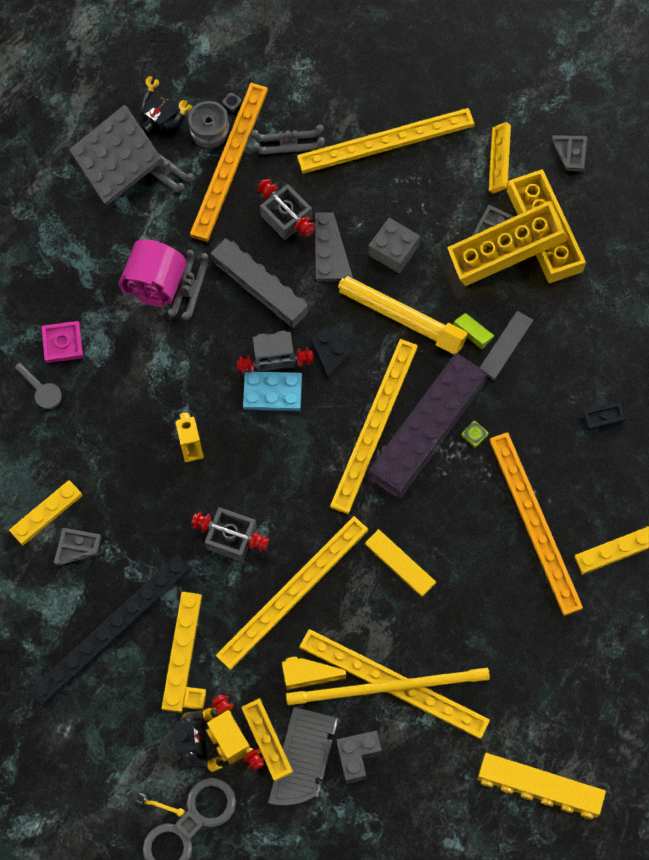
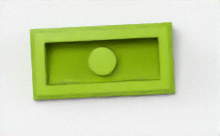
M466 313L454 321V326L468 332L467 338L480 349H483L494 337L493 334Z

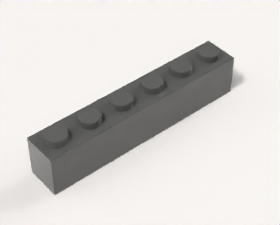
M225 238L211 252L213 263L292 328L308 314V304L302 297L298 298L290 287L283 286L275 275H270L266 272L267 270L262 264L255 263L253 258L248 253H243L235 242H230Z

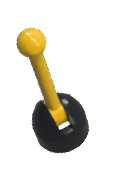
M140 790L135 806L140 808L154 805L177 813L179 817L185 814V811L181 808L175 809L152 801L151 795L143 790Z

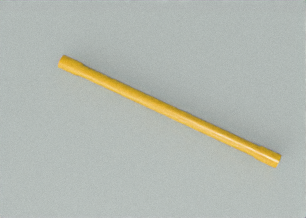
M481 668L465 672L308 692L286 693L287 704L295 705L311 701L444 684L490 680L488 668Z

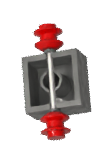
M271 179L262 180L258 184L257 192L264 193V199L269 198L260 205L261 216L284 240L300 230L302 237L310 236L315 230V223H309L312 219V208L288 184L276 193L277 185H271Z
M279 331L270 335L259 334L253 337L256 360L253 362V358L248 355L247 359H243L240 356V360H237L238 372L242 371L243 375L246 370H249L252 374L254 366L257 367V372L294 368L296 360L300 367L306 362L310 366V362H313L312 350L308 351V347H306V350L302 352L298 348L295 356L291 332Z
M220 507L213 521H211L210 514L206 517L202 516V511H199L198 514L195 513L192 518L191 525H194V530L200 527L202 533H204L208 528L210 529L204 542L206 550L243 562L249 545L251 550L254 547L259 548L260 553L262 549L266 550L269 539L267 534L262 537L259 536V531L255 532L257 528L255 519Z

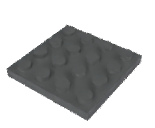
M123 105L69 149L106 205H109L164 161L126 105Z

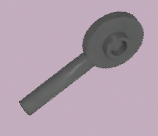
M21 363L16 365L15 369L37 390L35 401L38 406L43 409H52L59 405L62 393L56 385L50 383L42 385Z

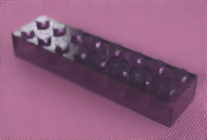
M455 353L371 466L368 478L398 498H401L485 384L488 373Z

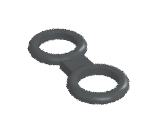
M217 778L203 779L195 784L188 794V811L176 824L166 823L158 825L149 832L143 845L144 859L155 860L151 850L154 840L162 833L171 832L178 835L183 841L184 850L179 860H189L193 848L191 839L203 826L211 828L221 826L234 813L236 799L230 785ZM211 786L223 790L228 801L224 813L212 819L200 815L195 805L199 792Z

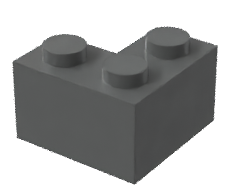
M377 731L337 739V747L346 784L366 780L362 759L381 755Z

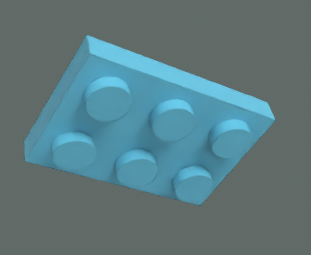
M245 372L243 409L300 411L302 373L252 372L251 374L250 372Z

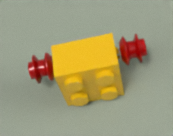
M223 694L213 699V704L211 705V708H217V717L207 722L209 729L206 731L213 745L216 743L219 745L217 750L223 762L228 761L230 765L244 758L243 762H249L250 764L247 768L248 770L253 769V771L260 769L264 766L263 762L266 758L259 757L261 750L250 748L231 715L234 704H228L229 696H223Z

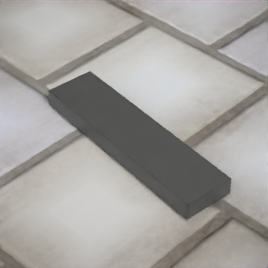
M517 311L480 366L478 372L495 381L533 323V319Z

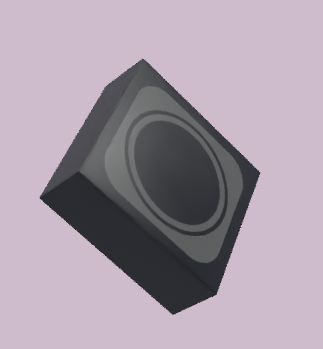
M230 90L220 101V104L234 115L241 108L244 99Z

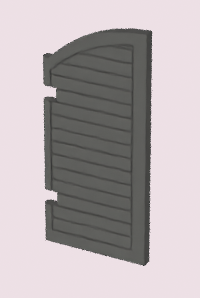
M296 707L293 708L283 745L284 753L293 770V774L276 782L274 781L268 804L295 805L314 797L318 798L321 785L315 784L316 778L323 779L333 742L328 740L327 736L328 734H335L338 718Z

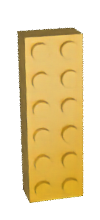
M543 169L509 180L507 193L517 215L551 201L567 236V241L536 254L548 283L550 284L582 273L586 261Z
M548 201L447 248L459 279L467 286L561 244L568 239L551 201Z

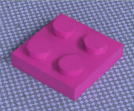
M79 321L41 326L46 363L83 358Z

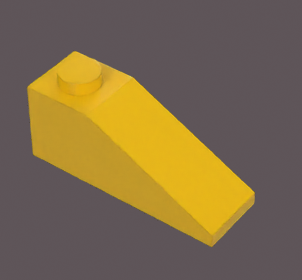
M290 657L285 659V662H282L287 690L346 679V671L303 658Z

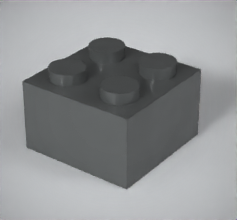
M388 218L369 244V256L400 273L419 247L420 235Z

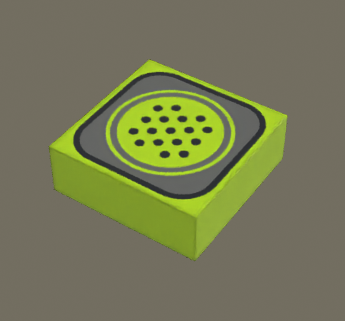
M474 420L463 431L461 436L476 448L489 433Z

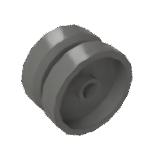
M214 101L200 102L192 108L188 120L191 136L195 143L205 148H214L223 144L228 138L230 130L226 109Z

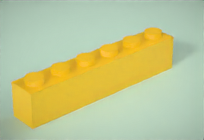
M488 753L484 755L477 779L484 786L493 787L495 785L501 787V791L513 794L514 791L520 793L522 798L528 800L536 798L547 806L555 804L561 806V810L573 813L574 810L580 812L582 817L588 819L597 818L600 815L606 792L593 786Z

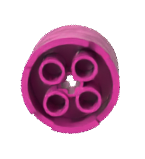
M138 240L134 243L120 278L119 287L127 295L132 293L135 297L140 298L142 303L165 307V304H171L187 261L181 253L168 245L153 240Z

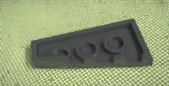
M315 213L316 282H340L342 278L345 279L347 276L353 278L334 213Z

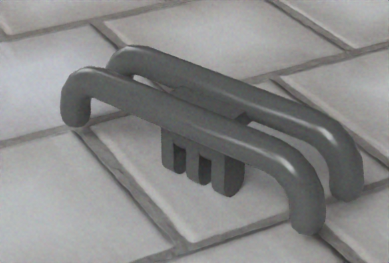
M319 124L312 131L297 132V130H293V132L286 131V133L279 131L278 134L261 135L257 130H253L252 136L257 141L280 142V146L261 147L259 143H254L253 149L259 154L317 150L325 143L323 137H319L317 142L309 144H298V139L319 136L323 132V126Z
M160 155L164 161L152 169L150 173L174 191L183 192L184 184L175 183L167 175L173 172L188 183L194 180V175L192 173L186 174Z
M188 250L186 253L187 265L180 280L172 308L168 310V315L175 317L178 313L182 297L190 298L186 312L182 314V318L185 321L192 317L208 265V255L202 253L199 271L195 280L194 274L191 273L194 261V252L192 250Z

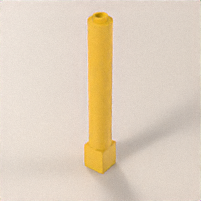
M349 276L345 279L342 278L339 282L338 288L341 294L436 341V346L454 355L462 349L468 332L450 323L445 325Z

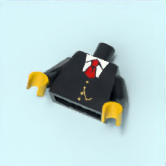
M148 77L146 79L148 88L145 90L141 104V114L145 121L141 128L147 134L153 128L160 133L178 128L186 116L185 113L192 110V105H187L185 108L188 101L182 100L178 105L157 89L154 91L153 89L158 87L159 81L155 79L152 85V77Z
M216 708L204 709L203 712L201 710L187 712L183 714L179 724H174L177 754L184 759L189 767L203 769L208 767L211 772L221 769L222 767L216 764V762L222 760L221 757H215L209 761L207 759L204 721H202L203 719L210 721L216 718L211 715V711L216 710Z

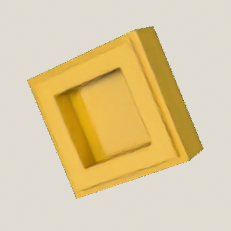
M186 687L183 708L203 711L206 690Z

